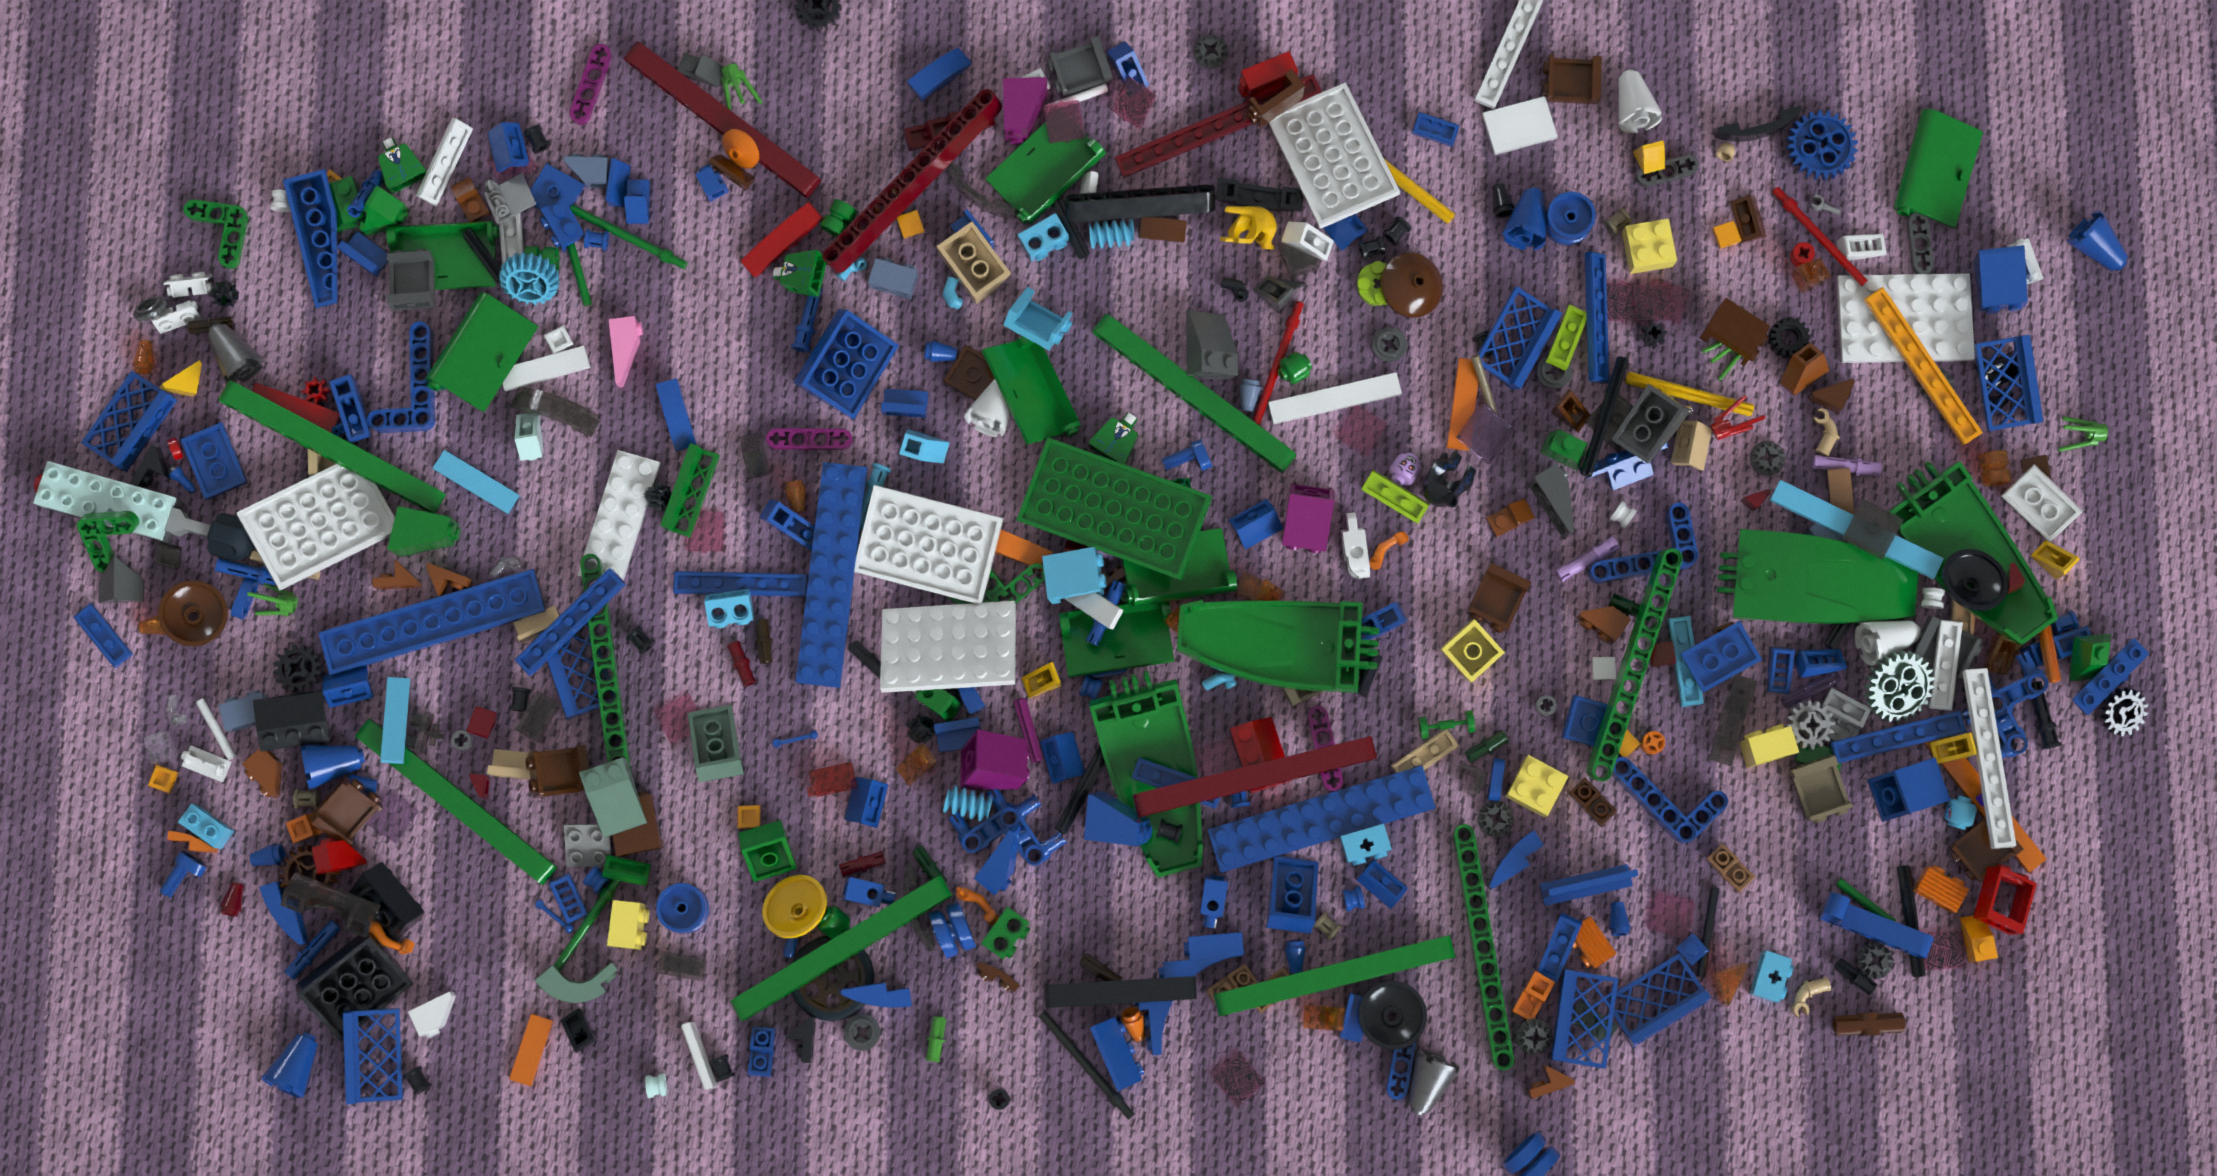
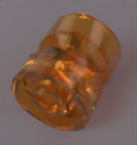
M1990 451L1978 455L1979 467L1984 470L1980 474L1982 486H1999L2012 482L2010 469L2006 468V465L2009 464L2007 451Z

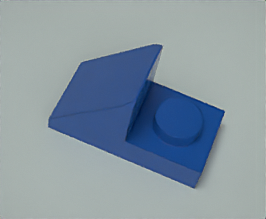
M627 180V196H624L627 224H649V180Z

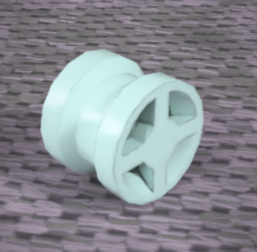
M665 1073L659 1074L657 1077L645 1076L648 1098H653L659 1094L667 1096Z

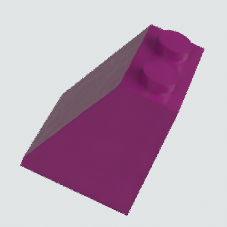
M1047 77L1003 78L1006 142L1019 145L1029 138L1048 95Z
M1290 483L1282 545H1285L1290 550L1305 548L1311 553L1326 552L1334 506L1333 489Z
M977 729L961 749L960 789H1019L1024 782H1027L1030 770L1027 768V761L1030 755V750L1027 749V740Z

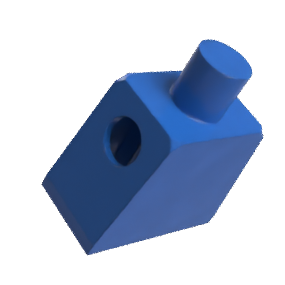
M1205 874L1200 914H1204L1203 927L1216 928L1217 918L1223 917L1228 877ZM1209 901H1216V906L1210 907Z
M847 877L841 900L880 907L881 903L887 905L894 903L895 892L884 890L883 884ZM868 890L875 892L874 898L867 896Z

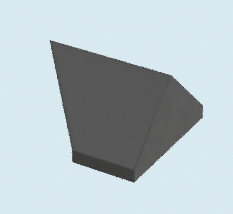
M1267 275L1253 291L1279 313L1307 282L1276 279Z
M114 555L99 580V604L144 602V580Z

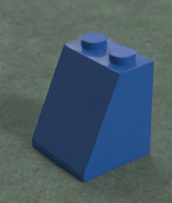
M2024 245L1979 250L1974 259V269L1980 312L1986 311V314H1994L2000 312V309H2008L2011 312L2022 310V307H2025L2028 302Z
M1936 758L1867 779L1882 822L1950 801L1948 790Z
M1105 791L1088 794L1084 840L1139 846L1147 843L1148 839H1151L1152 826H1150V819L1145 816L1137 817L1134 809Z

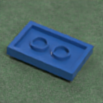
M220 422L180 439L205 500L208 501L248 483L224 423Z
M1740 621L1680 653L1702 693L1762 660Z

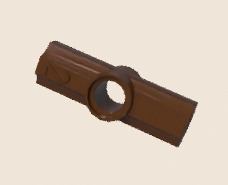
M1869 1012L1857 1013L1858 1015L1833 1016L1832 1024L1835 1036L1858 1034L1859 1036L1880 1035V1033L1905 1032L1906 1024L1903 1012L1883 1014Z

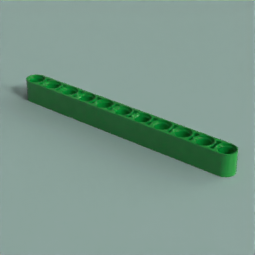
M1105 313L1092 330L1096 337L1277 471L1284 473L1297 456L1293 450L1193 376H1187L1185 370L1112 316Z
M231 380L227 382L217 399L231 409L429 513L436 514L446 496L445 493Z
M1677 549L1661 550L1656 557L1587 765L1586 773L1592 780L1607 781L1612 775L1682 564L1683 557ZM1668 553L1673 556L1671 565L1666 562V555ZM1661 574L1666 577L1664 586L1659 583V576ZM1654 595H1656L1659 598V604L1657 607L1653 606L1652 604V598ZM1648 616L1652 619L1650 628L1645 626V619ZM1640 638L1645 640V647L1642 650L1638 647V640ZM1633 659H1636L1638 662V668L1635 671L1632 670L1630 665ZM1626 680L1631 683V689L1628 692L1623 687ZM1620 701L1624 704V710L1621 713L1616 709L1617 703ZM1613 722L1617 725L1615 734H1611L1609 730ZM1605 744H1608L1610 747V752L1607 756L1602 752ZM1598 765H1601L1603 768V773L1600 777H1597L1595 774V769Z
M586 554L580 561L584 592L589 588L591 582L596 581L604 573L602 560L594 554ZM590 559L597 561V567L594 570H587L586 563ZM607 603L603 606V611L600 614H595L588 621L607 762L614 761L618 757L625 758L632 774L609 604ZM605 625L606 633L601 637L597 636L595 633L596 627ZM608 647V657L601 659L598 655L599 649ZM605 669H611L613 673L612 678L608 681H604L601 677V673ZM608 691H614L616 695L615 700L611 703H607L604 699ZM611 713H616L619 717L615 725H610L607 721ZM615 735H619L622 739L619 747H613L610 743L611 738Z
M368 718L354 736L381 757L383 728ZM406 746L404 763H389L541 885H544L558 868Z
M1462 824L1454 829L1452 839L1492 1065L1496 1069L1508 1070L1513 1066L1514 1056L1475 832L1470 825ZM1460 829L1468 831L1469 838L1467 841L1459 839L1458 831ZM1464 851L1472 854L1473 860L1471 863H1465L1462 860V853ZM1468 873L1474 874L1477 878L1474 886L1466 883L1465 878ZM1477 896L1480 899L1481 904L1478 908H1473L1470 905V897ZM1476 918L1484 921V928L1481 931L1476 930L1473 926ZM1481 940L1488 944V951L1486 953H1481L1477 949V944ZM1484 963L1492 966V973L1489 976L1484 975L1481 971ZM1489 985L1496 989L1494 998H1488L1485 994V989ZM1492 1008H1496L1500 1012V1018L1497 1021H1493L1489 1017V1012ZM1496 1031H1501L1504 1035V1040L1500 1044L1495 1043L1493 1040V1034ZM1501 1053L1508 1057V1063L1503 1067L1497 1063V1057Z
M942 875L932 879L735 997L730 1003L740 1021L742 1022L946 901L953 896Z
M1448 935L1213 994L1218 1017L1456 956L1451 937Z

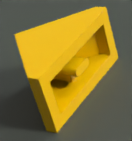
M1663 140L1643 145L1633 151L1644 174L1665 169V145Z
M200 360L161 384L159 388L171 393L195 396L197 394L202 363Z
M2047 540L2031 555L2055 580L2066 575L2080 560L2078 556Z
M1053 662L1021 677L1029 698L1061 687V682Z
M1972 732L1930 742L1933 757L1936 758L1938 764L1977 755Z

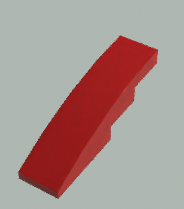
M807 202L758 243L741 260V263L753 277H758L771 263L777 262L790 248H794L823 217L810 202Z
M255 383L252 389L254 393L332 433L331 429L333 426H336L340 416L338 412Z

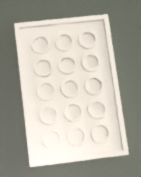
M1346 82L1295 104L1268 123L1319 229L1400 195V190Z
M1970 274L1863 275L1868 282L1862 287L1851 275H1840L1837 277L1841 363L1905 362L1863 301V299L1882 287L1889 294L1934 362L1975 360Z
M338 464L236 512L237 517L279 591L391 536L395 519L376 484Z
M874 485L856 556L854 572L981 605L984 600L1004 518Z
M1015 601L986 602L981 605L971 603L882 609L881 692L1014 685L1016 652Z

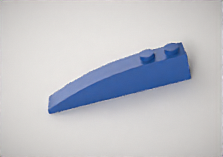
M326 169L283 180L315 308L338 303L337 212Z

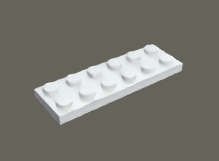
M618 450L584 555H597L602 560L604 572L609 567L613 568L624 581L648 506L645 495L648 487H654L661 463ZM590 559L586 563L587 570H594L597 567L595 559ZM580 567L577 576L582 578Z

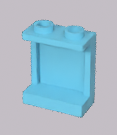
M1027 287L1009 309L1003 325L1041 347L1050 350L1054 344L1058 345L1064 333L1069 331L1073 323L1070 321L1073 313L1068 311L1064 318L1031 301L1035 291Z
M1095 547L1042 556L1047 599L1052 604L1061 603V599L1080 595L1092 593L1104 595V588L1107 587L1105 575L1101 572L1104 560L1102 553H1099Z

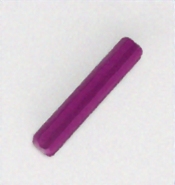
M1026 698L1016 699L1014 706L1023 738L1027 740V749L1030 750V762H1040L1043 760L1027 700Z

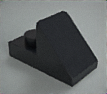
M154 445L150 446L130 481V484L144 489L151 485L154 479V472L170 479L167 474L168 470L163 452Z
M580 1008L560 1020L575 1053L598 1039V1036L591 1029L584 1012Z
M809 1017L786 1037L788 1039L803 1040V1044H799L798 1058H802L801 1063H813L816 1017Z

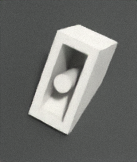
M1288 221L1281 242L1295 251L1327 261L1334 240L1306 222Z
M449 991L408 1011L419 1036H427V1039L440 1033L439 1029L445 1027L456 997L454 992Z

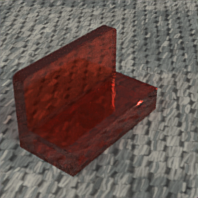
M852 762L809 772L812 787L807 788L808 797L815 798L857 788Z

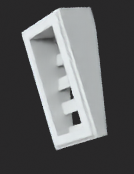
M1883 234L1848 235L1837 240L1838 249L1849 261L1887 255ZM1872 240H1875L1877 250L1875 251L1873 248ZM1864 241L1867 243L1868 251L1865 250ZM1855 243L1858 244V252L1856 251Z

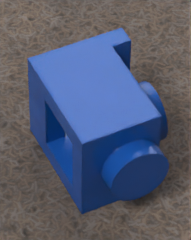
M710 165L703 166L695 174L709 202L729 192L727 186L723 183L724 181L718 171L714 172Z

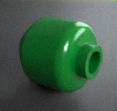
M1294 352L1280 360L1278 375L1282 381L1286 380L1294 385L1310 375V370L1312 369L1311 362L1305 354Z
M837 906L826 907L825 913L817 927L827 937L834 939L850 929V917Z

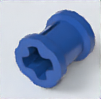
M586 229L584 248L597 247L607 251L609 232H591L590 229Z
M2072 610L2068 611L2065 615L2059 616L2056 621L2050 624L2055 636L2060 635L2063 631L2079 628L2078 619Z
M1246 791L1231 795V808L1250 806V802L1247 801Z

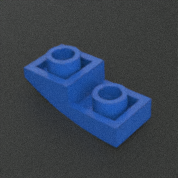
M752 1027L748 1075L771 1077L775 1028Z

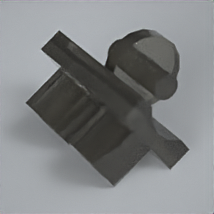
M428 712L411 714L410 726L419 727L418 736L407 734L405 746L414 749L417 753L426 754L428 741L429 746L435 747L437 739H444V735L438 733L440 725L433 724L435 715Z

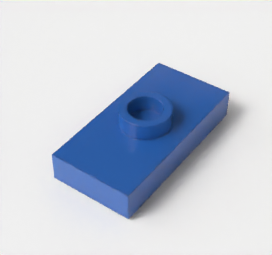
M1418 112L1411 134L1453 147L1460 125Z

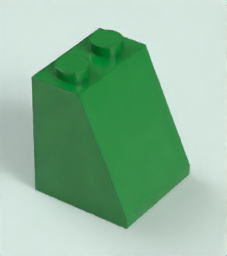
M398 506L387 550L398 557H404L454 546L455 540L458 541L460 538L461 528L449 516Z

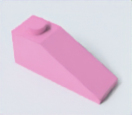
M635 316L609 319L615 383L619 388L624 387L640 345V335H643L642 322H638Z

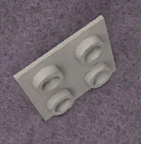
M523 173L500 185L493 180L486 182L485 190L487 192L484 195L497 224L536 205Z
M564 824L566 866L604 867L606 856H611L610 836L604 838L598 824Z

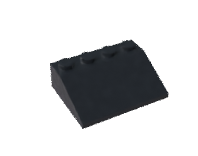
M366 928L295 986L296 993L300 999L342 1042L344 1040V1010L383 1009L410 988L413 982L386 947L380 944L368 928ZM368 1015L358 1016V1025L362 1026L371 1018Z

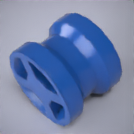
M1086 675L1079 695L1082 697L1089 696L1091 700H1096L1103 680H1094L1090 675Z
M595 866L587 874L583 884L592 887L593 892L599 894L610 879L602 877L601 868Z
M1360 886L1350 891L1348 889L1342 890L1347 912L1352 911L1356 907L1360 909L1365 908Z

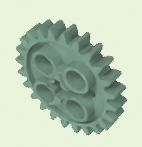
M1900 650L1899 654L1893 651L1891 658L1885 655L1883 663L1876 661L1878 668L1870 669L1874 674L1873 676L1866 677L1870 680V684L1864 685L1869 690L1864 696L1869 698L1866 703L1871 706L1870 710L1882 719H1886L1889 722L1894 720L1899 723L1900 719L1908 721V715L1915 718L1916 710L1923 712L1921 705L1929 704L1925 699L1933 697L1929 690L1935 688L1930 683L1935 677L1930 675L1933 669L1928 667L1929 663L1923 660L1921 656L1911 651L1906 653L1903 650Z

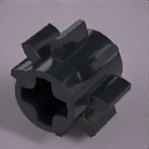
M225 280L220 283L215 282V288L211 289L210 296L214 297L213 304L224 308L230 305L234 306L235 300L239 299V292L236 291V284Z
M1650 321L1648 328L1644 325L1641 327V331L1644 334H1641L1638 339L1644 340L1643 347L1652 345L1654 350L1657 347V342L1661 345L1664 344L1665 340L1661 337L1665 336L1667 331L1662 330V323L1654 325L1653 321ZM1651 331L1654 335L1657 334V337L1655 339H1653L1652 335H1649Z
M656 482L654 487H648L645 495L646 501L649 503L648 507L663 511L664 506L668 505L672 494L670 486H664L663 483Z
M917 715L907 724V727L910 728L908 735L916 743L923 742L925 744L935 735V732L932 730L934 723L926 716L920 717Z

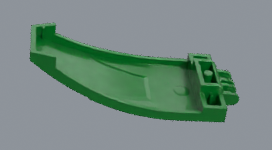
M1927 461L1924 463V466L1932 479L1928 481L1919 469L1913 472L1914 476L1911 474L1906 476L1914 492L1910 494L1905 485L1898 482L1896 488L1904 499L1884 514L1901 538L1944 558L1934 578L1944 590L1942 568L1946 560L1957 551L1974 549L1992 556L2002 566L2006 576L2008 575L2010 564L2014 562L2025 579L2021 589L2006 594L2004 600L1991 610L1974 611L1965 609L2018 645H2023L2058 619L2051 596H2046L2022 554L1972 482L1973 478L1961 461L1953 463L1940 473H1938L1931 462Z
M1740 529L1738 553L1720 552V558L1737 560V566L1721 565L1718 569L1722 572L1736 573V575H1718V580L1734 581L1735 588L1717 587V593L1734 595L1733 619L1845 624L1867 621H1900L1915 617L1918 572L1866 548L1806 534Z
M1203 600L1180 605L1177 651L1209 667L1257 683L1298 690L1358 693L1359 669H1377L1378 665L1372 661H1360V656H1378V650L1369 649V647L1375 648L1379 646L1378 641L1361 639V634L1376 635L1379 634V628L1362 626L1363 602H1203Z
M1144 671L1143 675L1147 686L1139 688L1138 679L1133 674L1131 679L1134 689L1130 690L1127 677L1125 676L1122 677V685L1125 688V692L1117 693L1115 682L1110 680L1109 685L1112 695L1089 701L1102 754L1119 801L1135 811L1132 795L1157 789L1154 786L1131 779L1139 757L1198 778L1192 740L1177 681L1173 679L1151 684L1148 671ZM1200 803L1145 816L1150 819L1152 836L1151 839H1148L1147 843L1141 844L1140 847L1146 861L1157 877L1202 866L1203 842ZM1161 819H1165V822L1174 825H1183L1178 844L1174 843V840L1164 837L1156 838Z

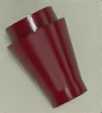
M235 882L230 883V887L219 905L221 914L238 917L239 912H242L244 885Z

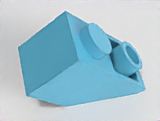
M907 429L899 454L920 461L944 463L950 442Z

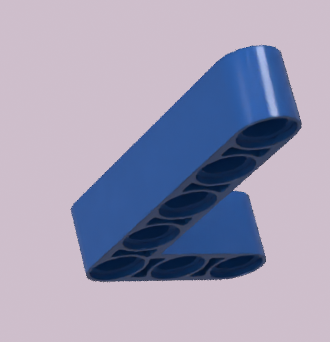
M422 321L413 323L409 330L411 408L380 409L370 412L367 416V423L378 433L428 431L435 425V391L427 386L425 379L422 381L418 380L419 374L422 372H427L428 374L434 363V334L431 328ZM421 329H426V334L418 338L417 333ZM426 350V356L423 359H418L419 352ZM427 393V399L424 402H419V396ZM428 415L427 422L419 424L420 417ZM406 416L405 423L397 425L398 418ZM383 417V424L375 426L376 419Z
M1677 502L1667 510L1666 521L1672 548L1679 550L1681 554L1682 552H1687L1691 555V562H1685L1682 559L1680 569H1686L1697 561L1698 550L1689 509L1684 503ZM1673 509H1678L1682 512V519H1677L1673 516ZM1677 531H1684L1687 539L1685 541L1680 540L1677 536ZM1661 550L1595 562L1589 568L1588 577L1593 583L1601 584L1651 575L1656 557ZM1668 553L1666 557L1670 561L1669 565H1671L1673 562V556L1670 553ZM1638 560L1646 561L1648 569H1640ZM1617 564H1623L1626 567L1625 574H1621L1616 570ZM1596 567L1602 568L1604 577H1597L1594 569Z
M1619 757L1616 760L1612 776L1678 843L1684 844L1694 840L1728 805L1727 795L1722 791H1714L1708 794L1693 810L1684 816L1628 758ZM1617 762L1625 765L1626 771L1624 774L1616 771L1615 766ZM1633 778L1641 781L1642 787L1640 790H1635L1632 787L1631 782ZM1650 794L1656 796L1658 800L1656 806H1651L1648 803L1647 799ZM1713 796L1720 798L1721 805L1719 808L1712 805L1711 799ZM1665 811L1672 812L1674 818L1671 823L1665 821L1663 816ZM1698 811L1704 813V823H1699L1696 820L1695 815ZM1681 827H1686L1689 830L1690 834L1687 839L1680 836Z
M1830 892L1827 896L1819 917L1821 920L1913 956L1927 959L1934 940L1933 936L1849 904L1851 899L1841 894Z

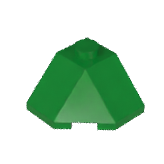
M376 185L365 203L363 211L366 212V219L360 222L359 229L367 236L384 232L388 226L403 224L408 217L407 211L409 209L404 203Z
M2111 634L2074 637L2070 681L2090 680L2108 664Z

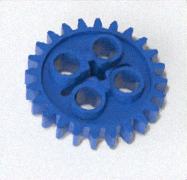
M1818 110L1815 116L1811 111L1808 114V118L1803 115L1800 118V122L1796 121L1793 124L1795 128H1791L1788 132L1792 135L1786 139L1787 142L1791 143L1786 147V150L1792 151L1788 159H1795L1792 166H1800L1798 173L1805 170L1806 178L1810 174H1814V180H1817L1820 175L1823 181L1828 178V175L1834 179L1836 172L1841 176L1844 173V169L1848 170L1851 167L1850 163H1853L1856 159L1853 155L1858 152V149L1854 148L1858 141L1852 140L1856 132H1849L1852 124L1845 126L1846 118L1839 121L1838 113L1834 117H1830L1829 110L1825 115L1822 114L1821 110ZM1812 128H1818L1821 131V135L1813 133ZM1832 137L1839 138L1841 144H1835L1832 141ZM1820 142H1823V143H1824V146H1823L1824 148H1821V147H1820V145H1821ZM1803 147L1811 148L1812 154L1804 152ZM1823 156L1830 157L1832 163H1826L1823 160Z

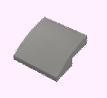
M1833 688L1829 690L1821 706L1828 707L1826 713H1833V716L1829 719L1834 721L1835 725L1830 726V729L1835 732L1834 734L1828 733L1827 736L1830 738V742L1857 736L1871 711V708ZM1817 712L1816 716L1820 720H1823L1820 714Z

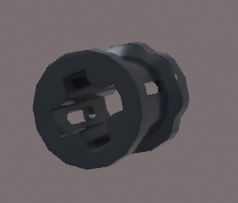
M534 125L523 133L533 146L532 151L534 154L545 151L551 145L541 132V125Z
M1397 216L1395 223L1388 230L1385 229L1383 235L1392 244L1398 245L1400 238L1406 232H1410L1412 228L1407 221Z
M1377 236L1376 239L1367 242L1359 241L1363 260H1367L1368 257L1377 254L1385 255L1381 236Z
M1490 330L1481 332L1472 338V341L1476 342L1479 350ZM1492 351L1485 352L1482 359L1492 355Z
M638 626L628 634L626 640L628 642L631 641L639 649V653L643 655L653 647L656 641L650 639L642 631L643 628Z
M512 687L513 699L509 710L529 712L527 704L532 690Z
M1161 819L1156 838L1164 837L1174 840V843L1178 844L1183 825H1174L1165 822V819Z
M728 1054L709 1061V1064L713 1065L717 1076L715 1079L716 1083L735 1076V1072H732L728 1062Z
M421 1066L403 1075V1078L407 1079L411 1085L414 1096L432 1086L431 1082H427L421 1072Z
M997 1089L990 1094L989 1103L994 1109L1002 1110L1009 1105L1010 1096L1006 1090ZM999 1093H1002V1097L1006 1098V1102H1002L1001 1106H998L997 1101L993 1100V1097L998 1096Z

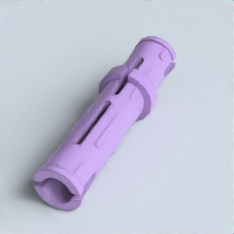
M1814 455L1812 464L1813 469L1823 470L1850 467V473H1854L1855 476L1863 474L1880 477L1882 471L1881 462L1862 461V458L1854 460Z
M1612 536L1597 546H1591L1589 551L1556 569L1555 572L1558 573L1557 576L1560 581L1564 582L1591 564L1604 560L1605 556L1618 550L1620 547Z

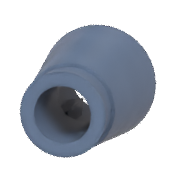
M1242 379V384H1239L1240 410L1254 411L1261 389L1259 387L1260 381Z

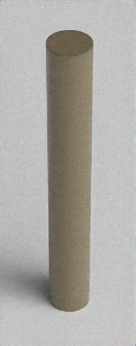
M1475 354L1471 356V360L1489 416L1494 417L1498 415L1480 356Z

